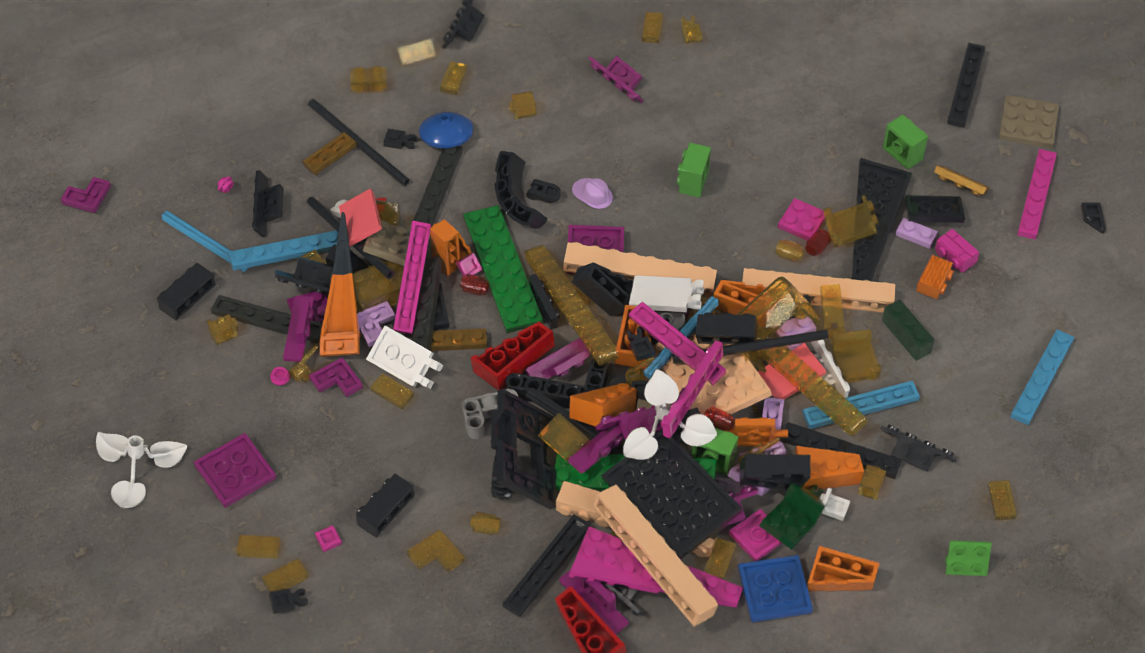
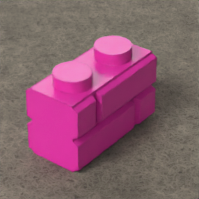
M953 229L938 238L935 247L937 254L952 262V268L958 269L961 273L977 262L980 253Z

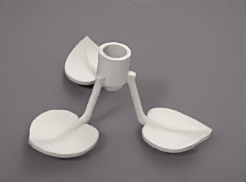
M658 369L655 370L644 391L646 400L655 406L657 413L652 431L649 434L646 428L640 427L634 429L628 435L623 447L624 456L628 458L648 459L656 453L658 443L652 436L655 434L658 421L662 420L664 415L669 413L670 403H674L679 396V390L674 380ZM703 414L691 415L687 418L686 425L682 422L679 424L684 428L681 432L682 440L691 446L707 444L717 435L712 421Z
M98 432L96 448L102 459L114 462L119 460L121 455L126 456L127 453L132 458L131 482L120 481L112 487L111 496L114 502L120 507L131 508L140 504L145 498V486L142 483H134L136 459L141 458L144 451L149 458H154V463L157 466L169 468L180 462L187 449V445L179 442L162 441L153 444L149 451L148 446L144 445L143 438L140 436H131L128 439L118 434Z

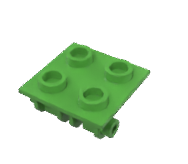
M950 540L948 556H945V564H947L945 574L987 576L992 542Z

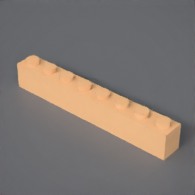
M568 242L563 271L576 273L577 268L594 262L610 269L614 274L624 275V278L628 280H634L635 275L691 278L692 282L703 280L704 294L701 296L708 298L712 297L717 272L716 269L708 266L699 267L691 263L683 264L670 259L661 260L653 256L645 257L632 252H619L616 249L607 250L599 246L582 245L578 242Z
M744 268L742 282H745V285L757 286V284H763V287L771 288L781 286L779 302L791 303L797 297H803L808 294L812 299L811 305L883 313L893 312L895 284L852 280L849 278H833L830 276H813L811 274L775 272L772 270H756L753 268Z
M566 481L563 482L556 499V511L566 516L575 514L585 521L595 522L602 527H610L593 507L596 496L600 493L599 491ZM718 536L714 540L711 537L694 549L692 553L700 557L710 558Z
M614 485L598 493L593 507L691 624L695 627L711 618L718 606L715 598L707 592L702 583L690 572L688 566L684 565L676 552L667 545L664 538L644 518L637 506L633 505L627 498L625 492L621 491L617 485Z

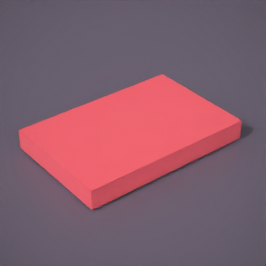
M371 188L339 205L340 214L344 212L346 216L349 246L382 230L374 192Z
M805 343L757 371L770 388L772 397L784 400L826 374L824 367Z

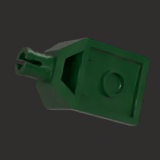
M792 483L783 500L761 521L759 526L793 550L815 527L825 508L820 499L821 494L824 493L822 488L820 487L815 492L818 485H812L809 489H806L803 486Z

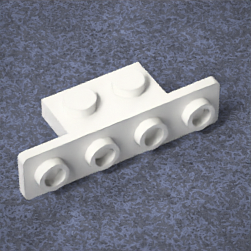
M824 340L811 342L817 353L814 356L826 370L824 376L812 382L817 393L836 387L842 399L848 398V393L850 392L849 384L841 377V370L838 366H835L831 352L825 348Z

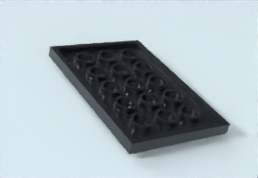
M662 429L652 436L658 443L657 451L652 457L642 460L625 457L603 473L601 477L609 487L617 485L621 491L625 492L627 498L633 505L637 506L639 512L651 523L656 532L664 538L667 545L676 552L681 560L741 514L743 510L673 437L663 436Z

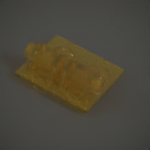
M374 66L368 69L356 67L351 69V91L362 93L364 92L363 84H365V92H367V84H370L371 92H373L372 83H374V92L387 89L386 67Z

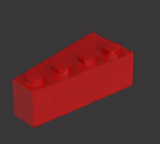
M541 322L533 324L518 332L516 337L507 338L495 348L491 346L485 350V353L470 357L473 372L498 391L506 387V378L509 374H522L526 371V368L533 365L555 346L553 331Z
M572 586L555 598L557 609L580 653H626L625 644Z

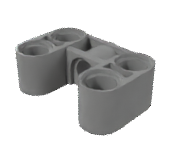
M506 389L510 393L518 396L516 391L512 389ZM497 392L467 398L463 401V420L470 438L479 439L484 436V421L487 418H491L492 411L497 410Z

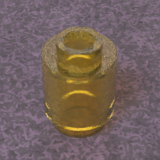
M785 239L784 241L779 240L775 254H778L781 258L797 262L798 259H802L805 250L802 249L801 244Z
M476 512V515L471 517L470 527H473V532L493 535V533L498 534L501 518L493 514Z

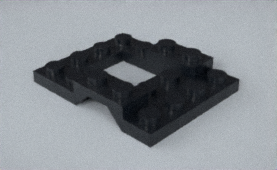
M505 389L497 391V410L491 412V448L497 451V483L548 509L555 508L556 469L547 463V448L555 437V417ZM517 438L530 444L531 469L537 471L536 478L517 469Z

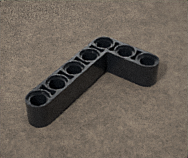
M603 356L592 358L584 386L512 373L506 378V389H512L516 391L521 399L533 402L526 397V393L530 388H534L561 407L570 409L569 396L605 387L608 376V361Z

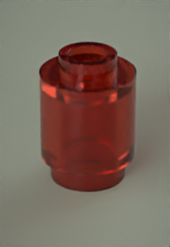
M822 229L816 230L806 242L805 250L811 256L820 255L831 243L829 232Z
M467 273L465 277H462L460 287L466 293L479 296L482 294L486 295L489 288V280H485V277Z
M715 406L710 407L704 413L712 421L714 428L730 431L734 425V417L729 412Z

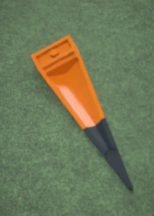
M344 212L341 213L333 273L320 334L321 357L359 355L360 330Z

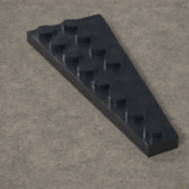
M860 158L852 280H868L872 282L911 180V172Z

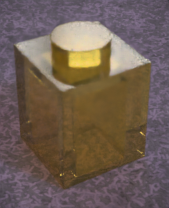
M532 91L511 94L509 110L510 113L513 112L515 119L536 116V103Z
M867 465L860 482L858 494L877 501L885 480L886 471L877 466Z

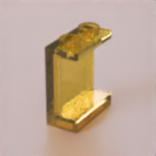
M865 195L862 196L863 203L834 214L830 207L823 209L829 235L835 248L878 233L876 225L879 224L876 214H872V211H875L871 200L868 201Z
M871 329L833 334L831 347L836 365L840 368L841 377L844 381L853 383L859 380H873L880 377L881 365L877 364L871 344Z

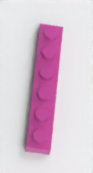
M1043 149L1038 151L1018 236L1036 240L1057 155L1055 152Z
M412 221L393 330L398 333L412 335L431 228V224Z
M641 302L629 313L630 319L691 369L696 371L699 361L703 360L706 354L702 349L644 302ZM718 363L707 382L713 386L726 374V369Z
M715 340L713 345L708 347L704 359L699 361L694 374L690 375L686 387L681 389L678 399L671 404L669 413L662 418L663 436L672 437L723 357L722 342Z

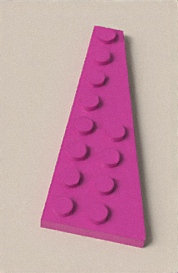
M589 526L569 577L587 578V581L592 582L594 579L606 581L609 585L622 584L629 586L630 589L652 593L665 592L620 538ZM688 566L690 572L702 583L707 592L715 598L718 605L736 608L743 587Z

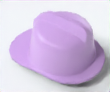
M580 179L572 187L574 196L593 208H606L612 202L613 195L608 189L607 184L601 179Z

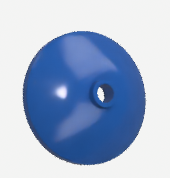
M456 112L433 114L425 119L419 128L421 140L427 145L436 148L459 146L468 141L473 134L472 122L464 115Z

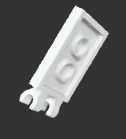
M635 275L629 305L638 306L641 302H644L652 310L687 312V308L701 309L702 302L700 300L701 295L704 294V281L695 280L692 282L691 278Z
M384 326L366 360L413 387L420 383L429 389L434 384L433 381L424 377L429 367L440 372L444 366L432 359L433 352L387 326Z

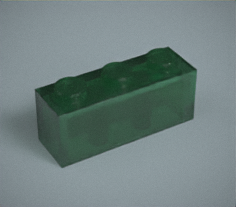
M901 300L884 308L883 323L915 361L932 352L934 338Z

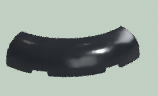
M500 151L495 167L497 176L494 186L501 208L517 223L532 229L541 228L548 218L536 209L528 207L522 193V174L526 162L513 152Z

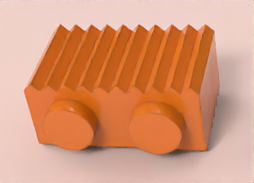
M931 255L918 281L916 291L938 299L940 294L943 295L947 288L946 281H950L953 276L954 270H951L953 263L941 257L938 258V256Z

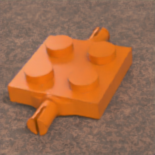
M745 417L735 419L732 430H722L739 436L737 447H766L773 444L776 437L788 438V429H776L775 419L766 417L760 419Z

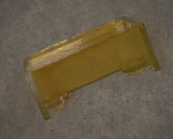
M785 277L775 279L737 314L748 313L756 315L758 322L757 340L768 339L793 315L799 320L809 317L817 324L821 323L811 304ZM768 349L742 353L744 358L763 373L767 371L761 358L767 354Z

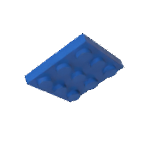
M799 555L738 564V571L751 623L812 613L813 608Z

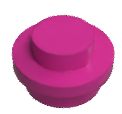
M230 176L222 177L217 184L218 191L227 193L231 190L234 182Z
M276 367L271 372L270 379L273 384L280 386L289 381L290 374L284 367Z

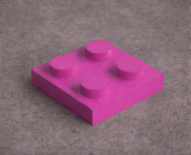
M794 198L779 221L778 228L811 242L825 221L828 212Z
M762 509L729 531V535L754 562L783 544L759 526L761 521L767 516Z

